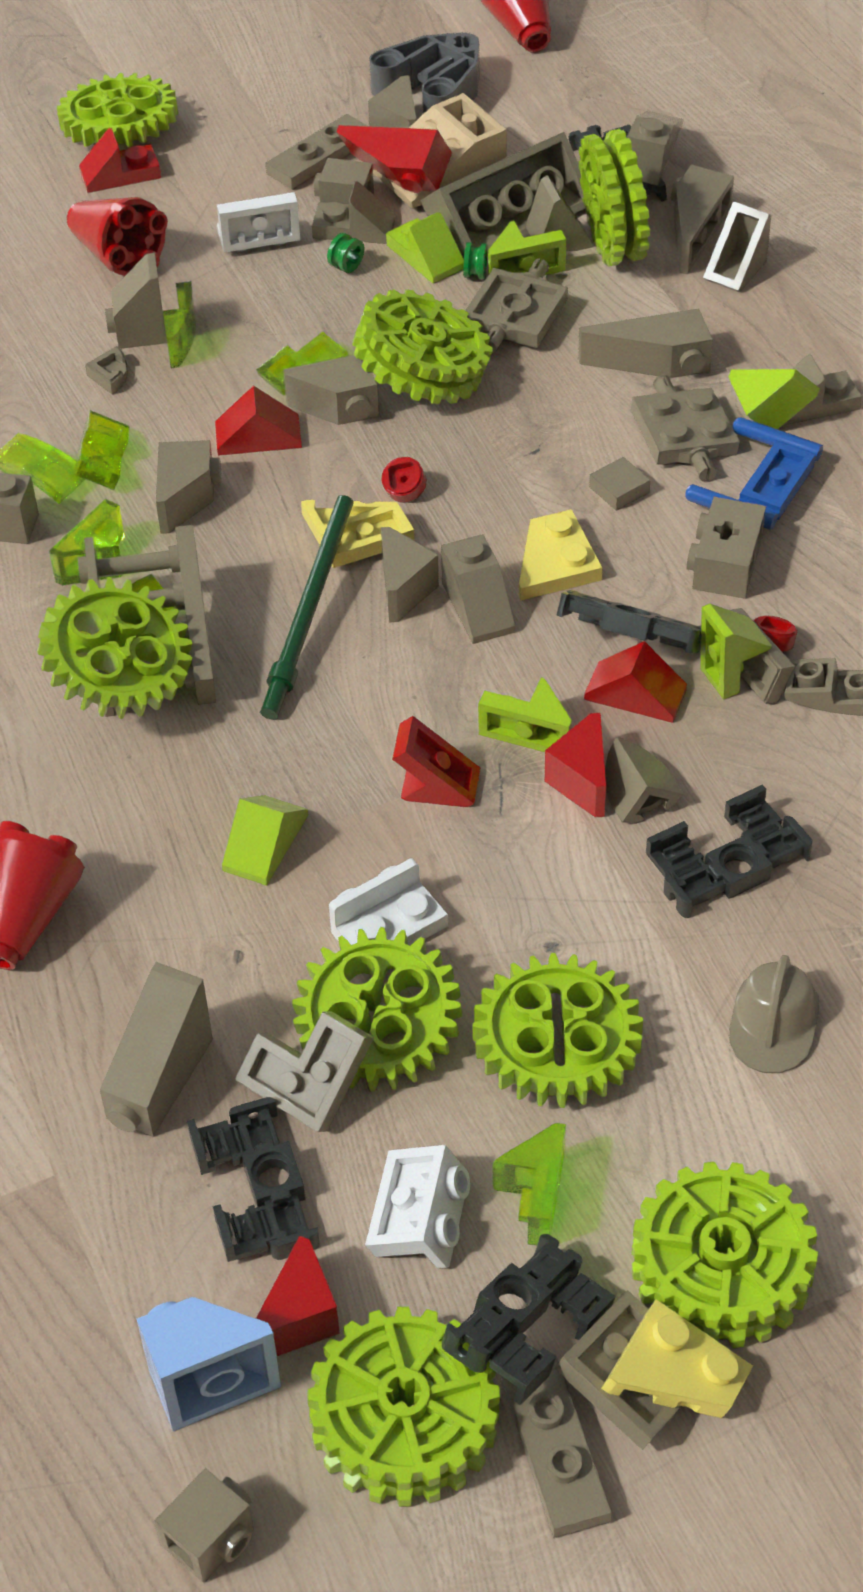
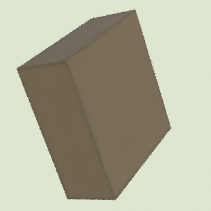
M622 457L591 473L589 487L617 511L650 493L651 480L625 457Z

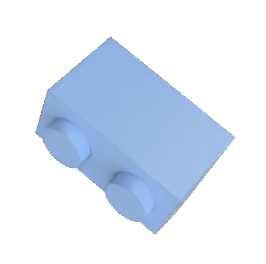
M190 1297L180 1302L170 1301L154 1307L147 1315L136 1319L149 1373L173 1432L281 1388L273 1332L267 1322L195 1297Z

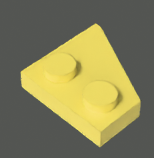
M572 509L530 519L519 580V598L521 601L602 580V566Z

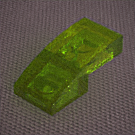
M192 281L175 283L179 309L163 310L171 368L180 367L194 341L196 314Z
M322 331L297 352L288 345L257 368L256 371L262 379L284 396L283 369L347 357L349 354L348 351Z
M90 410L77 453L74 475L114 490L121 476L122 457L128 445L130 426Z
M17 433L0 449V470L2 472L31 476L33 484L58 504L67 498L86 479L89 469L61 450L22 433Z

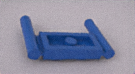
M739 417L733 423V429L736 434L772 446L741 491L739 500L694 484L686 489L685 497L688 501L707 508L711 507L713 497L766 506L764 528L773 530L777 520L781 518L814 468L815 461L820 459L823 445Z

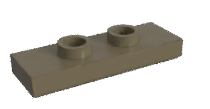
M345 114L265 163L266 174L287 187L294 189L323 171L328 158L343 159L351 154L336 132L338 125H367Z
M554 1354L556 1359L550 1376L521 1406L513 1401L517 1386L502 1376L501 1381L553 1538L611 1522L612 1513L565 1378L555 1369L559 1361L557 1355ZM537 1359L525 1373L527 1374L540 1360Z

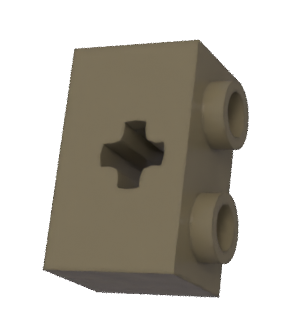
M713 497L709 514L701 513L699 517L696 539L700 540V543H692L688 554L687 570L694 571L692 589L746 598L763 538L766 506Z

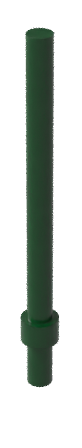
M340 495L336 499L279 660L272 664L266 682L269 688L260 710V714L267 719L275 720L278 718L286 693L293 690L298 676L296 665L354 501L349 496Z

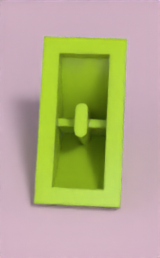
M731 369L728 376L746 415L754 422L775 429H779L814 400L820 390L818 386L796 369Z
M266 795L240 798L223 858L222 870L267 886L309 815L308 809Z

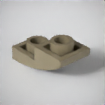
M836 658L790 659V662L795 667L785 686L784 694L786 700L816 710L863 716V670L838 671Z

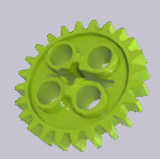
M119 73L116 78L104 75L101 81L91 78L89 79L90 85L77 84L78 91L68 90L67 97L60 98L61 105L57 106L60 130L64 131L65 137H72L73 143L83 141L84 147L97 143L109 128H112L118 146L120 143H125L128 147H131L135 140L146 143V136L159 137V130L168 131L170 129L169 123H175V116L179 115L175 90H171V85L169 83L163 84L161 78L151 80V75L149 74L138 78L137 73H133L129 77H124L123 73Z
M107 577L104 588H99L93 579H88L85 592L78 586L72 585L68 597L59 594L56 597L54 608H47L44 621L41 623L38 635L40 642L37 650L38 655L44 656L41 669L42 671L53 672L50 683L52 687L63 684L67 686L64 694L65 700H69L76 695L82 697L80 709L83 711L92 702L98 704V712L101 717H104L109 707H115L119 719L124 718L127 707H132L139 717L143 716L147 703L155 710H159L163 699L166 698L172 701L177 688L183 686L192 661V656L189 655L193 642L185 638L188 625L184 623L175 624L179 610L170 609L164 611L162 608L166 597L160 596L152 601L148 598V586L143 587L139 593L133 592L131 580L128 579L122 589L115 587L111 577ZM124 621L130 622L134 625L127 624ZM79 631L88 632V633L91 634V635H86V634H83V633H81V632H79ZM141 660L149 661L152 664L144 663ZM96 670H102L107 672L108 674H102L97 672Z
M384 927L379 928L375 940H369L365 931L359 929L357 943L352 945L345 937L339 936L340 951L334 953L330 949L322 947L320 950L324 964L319 965L308 962L306 967L312 980L301 979L297 980L296 983L299 993L304 996L292 1000L295 1014L300 1015L293 1019V1024L297 1034H303L299 1038L302 1049L304 1050L321 1013L333 1012L343 1019L355 1020L354 1025L366 1033H371V1036L374 1037L349 1088L353 1089L360 1078L363 1077L367 1079L370 1092H375L379 1078H386L392 1090H395L398 1085V1075L403 1073L413 1083L417 1082L415 1067L421 1064L431 1071L435 1070L432 1053L448 1055L450 1053L449 1046L444 1037H458L459 1035L457 1023L453 1019L461 1018L463 1014L461 1003L455 1001L461 997L459 983L451 982L454 979L451 964L441 966L443 960L439 949L426 954L427 948L423 937L418 938L409 946L406 931L402 929L394 940H388ZM390 969H394V971L392 972L387 981V984L385 983L384 986L383 981L387 971ZM359 974L372 975V978L366 983H351V980ZM411 986L422 989L414 997L406 998L399 995L402 990ZM382 994L384 996L386 1006L380 1005ZM369 1011H375L373 1021H371ZM401 1032L405 1034V1037L398 1043L385 1044L381 1042L389 1033Z
M551 953L548 965H541L534 955L530 956L529 969L523 970L513 962L510 964V979L496 973L494 975V989H482V1004H477L474 1007L473 1041H476L477 1059H485L486 1075L499 1073V1088L501 1090L514 1083L517 1084L518 1100H522L532 1091L537 1093V1104L541 1107L549 1095L556 1096L560 1108H565L568 1095H575L582 1105H586L588 1090L592 1089L604 1098L607 1096V1080L621 1086L624 1079V1070H634L636 1054L641 1053L643 1017L638 1016L639 1001L638 999H629L630 986L628 983L615 986L614 970L599 976L597 974L596 960L591 961L585 968L578 967L576 954H572L567 964H560L556 953ZM558 993L561 998V1029L564 1038L563 1058L565 1063L563 1066L555 1064L551 994ZM583 1005V1006H588V1007L582 1008V1007H577V1006ZM526 1007H533V1008H536V1009H525V1008H526ZM583 1048H585V1049H591V1050H593V1051L585 1052V1051H580V1050H578V1049H583ZM535 1050L539 1051V1053H527L525 1051Z

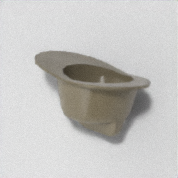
M782 955L778 962L762 964L753 970L740 986L734 1004L729 1028L730 1045L735 1056L747 1067L762 1073H782L794 1069L807 1058L813 1044L820 1008L819 995L806 973L797 966L791 965L789 956Z

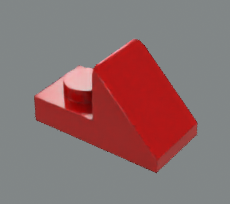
M109 128L79 164V170L87 193L161 178L160 165L152 145H136L125 150H119L112 128Z
M411 716L401 722L392 757L393 761L406 770L401 799L410 802L458 807L473 805L481 767L416 717Z

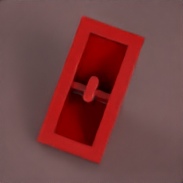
M254 385L215 421L218 456L302 448L299 414Z
M643 641L599 661L584 693V700L673 723L687 691V683Z
M590 713L545 750L544 782L594 817H605L606 778L601 713Z
M299 1236L256 1317L258 1320L269 1323L273 1332L276 1356L340 1334L337 1305L310 1239Z

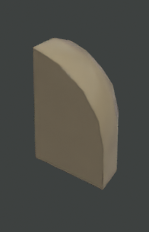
M616 736L608 752L605 778L608 798L621 822L644 821L643 813L650 812L660 805H663L665 810L670 809L684 795L672 774L650 752L631 741Z

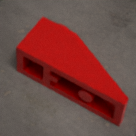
M338 125L336 130L352 155L363 162L373 163L374 170L402 189L412 193H419L421 191L435 192L439 189L452 151L438 129Z

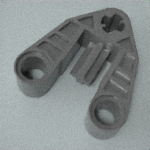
M465 32L424 35L378 50L370 55L369 58L371 93L375 96L401 76H409L411 89H415L423 84V114L433 105L462 93L473 101L478 94L480 41L474 34Z

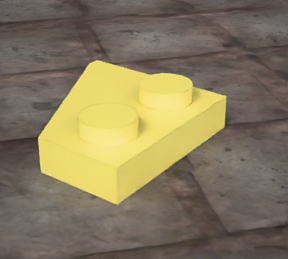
M315 500L301 501L302 515L320 545L333 508H316ZM354 501L332 567L336 568L382 553L381 527H391L415 541L414 528L398 502L376 501L374 503H362Z
M656 1299L646 1312L601 1389L608 1394L619 1396L624 1389L653 1395V1404L672 1408L686 1406L696 1413L723 1418L732 1407L753 1365Z

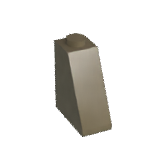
M158 962L152 967L100 1088L106 1118L117 1128L126 1132H134L136 1130L154 1137L211 1044L213 1036L202 978Z

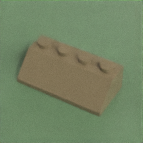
M565 132L559 133L450 183L421 200L427 216L437 212L442 214L462 258H464L467 242H472L475 247H480L482 243L488 244L489 250L511 221H515L523 238L529 236L526 223L540 180L547 175L574 214L585 209L582 199L583 190L580 186L581 173L579 163Z

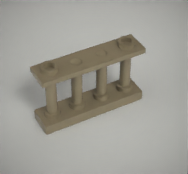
M193 525L175 527L177 545L168 546L169 551L104 559L97 558L94 538H84L86 556L78 557L81 584H87L88 579H93L98 587L101 588L100 577L171 569L172 573L181 572L182 583H174L173 588L149 591L148 598L153 601L160 596H164L166 599L163 608L176 606L178 610H186L187 621H180L178 623L188 625L185 638L192 640L193 644L190 649L192 661L184 684H186V688H196L198 705L216 703ZM98 670L99 673L108 674L105 671ZM114 707L108 708L105 717L115 716Z

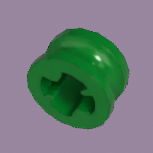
M344 232L339 233L328 248L327 261L329 265L340 268L341 271L346 273L355 271L364 256L363 241L352 238Z
M467 242L464 254V278H470L471 275L476 274L479 279H485L488 264V244L482 243L480 247H475L472 242Z

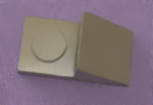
M354 181L349 204L318 202L312 223L313 239L333 240L339 233L344 232L352 238H357L365 243L387 244L386 233L393 230L395 214L360 182Z
M809 354L793 369L798 370L820 388L818 396L782 426L860 410L862 396L846 370L823 375L813 356Z

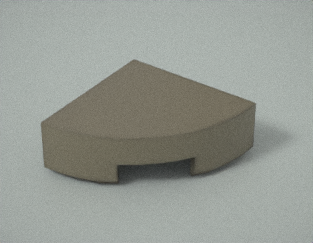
M118 346L85 364L87 376L112 395L124 385L127 379L128 371L125 355Z

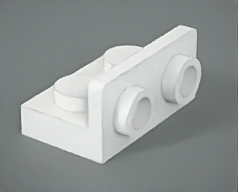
M294 192L217 205L219 220L217 231L224 253L245 251L250 248L268 245H283L287 242L300 240L298 203Z
M413 858L397 866L386 868L377 877L356 888L343 891L336 899L329 903L331 933L337 940L342 935L351 945L357 943L359 929L365 931L369 940L376 939L380 927L385 928L388 940H394L402 929L406 931L408 945L411 946L418 938L423 937L427 939L448 927V914L421 884L419 865Z
M446 1145L390 1150L388 1152L365 1244L375 1257L424 1253L436 1268H448L450 1266L454 1246L457 1245L459 1240V1222L464 1199L470 1191V1178L466 1168Z

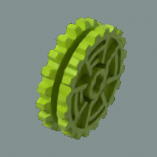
M620 129L610 130L606 133L604 142L596 134L584 136L580 141L581 147H579L580 186L583 190V205L586 208V219L591 228V237L593 242L596 243L599 255L602 256V262L607 264L608 267L619 265L623 260L624 253L632 261L641 260L647 257V250H649L650 246L648 236H650L648 225L649 210L646 206L647 195L646 190L643 188L642 172L638 168L636 152L632 151L631 140L626 138V132Z
M395 289L388 290L386 296L378 293L374 295L373 301L368 300L352 345L356 347L354 351L356 359L363 360L361 367L365 372H373L376 375L375 381L379 384L387 383L391 385L392 391L397 394L408 393L411 399L420 401L421 398H427L432 404H440L441 399H445L452 404L457 403L459 397L465 400L470 398L472 392H476L479 388L483 373L490 361L492 347L488 345L490 341L489 335L480 332L482 325L478 321L470 320L467 311L453 308L452 302L446 299L438 301L434 298L433 294L425 292L421 296L417 295L414 290L408 289L405 290L404 294H400Z
M714 1161L704 1162L702 1172L694 1173L688 1166L678 1170L676 1182L672 1183L663 1179L656 1184L655 1193L657 1198L645 1197L640 1206V1213L643 1218L635 1219L631 1255L634 1256V1262L632 1263L631 1272L633 1280L643 1281L638 1293L643 1304L654 1303L657 1299L716 1341L728 1339L732 1348L744 1347L745 1337L754 1336L761 1343L771 1339V1327L777 1325L785 1330L793 1323L794 1315L791 1310L792 1308L803 1311L809 1296L806 1291L813 1285L818 1251L812 1249V1246L816 1244L817 1232L815 1226L804 1225V1222L808 1219V1209L804 1203L793 1204L790 1201L792 1189L785 1183L777 1187L768 1183L770 1174L761 1169L754 1175H750L744 1172L743 1164L732 1162L728 1170H719Z
M409 1306L397 1307L395 1316L385 1317L380 1309L369 1312V1323L360 1326L352 1320L343 1326L345 1338L342 1341L330 1338L323 1347L327 1361L315 1362L313 1365L311 1377L315 1381V1385L308 1389L310 1424L314 1431L312 1433V1440L315 1450H324L326 1453L323 1462L324 1467L330 1474L339 1471L345 1474L343 1486L352 1493L361 1487L368 1489L369 1501L381 1504L387 1495L395 1496L399 1507H411L414 1496L423 1495L428 1503L440 1500V1489L448 1485L455 1491H458L466 1485L465 1472L468 1469L480 1472L486 1463V1457L482 1451L485 1448H494L497 1438L495 1426L497 1421H499L500 1388L493 1382L496 1372L489 1367L490 1362L488 1361L485 1371L483 1373H476L442 1349L441 1343L447 1324L444 1325L438 1322L437 1311L426 1309L421 1317L412 1316ZM455 1319L449 1322L456 1328H458L461 1325V1323L456 1321ZM466 1342L462 1347L468 1351L470 1344Z

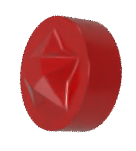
M399 457L386 465L382 472L381 481L390 498L397 502H410L417 499L424 492L427 477L417 460L411 457Z
M760 616L753 620L781 652L794 648L798 633L794 624L775 616Z

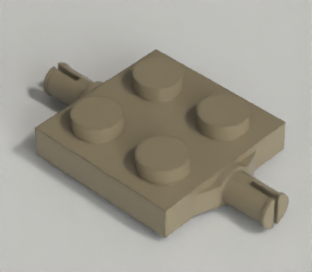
M536 259L526 273H512L493 268L465 310L469 313L468 318L470 320L478 321L482 325L480 332L489 335L490 341L488 345L492 347V354L497 351L503 340L538 348L567 302L568 287L550 283L543 279L549 270V265L545 260L542 259L540 263V259Z
M662 375L656 377L653 386L658 393L633 397L630 409L656 464L691 463L694 465L701 481H705L706 478L708 481L712 480L716 476L717 471L711 460L716 457L737 455L740 444L712 388L676 391L669 376L664 375V378H662Z

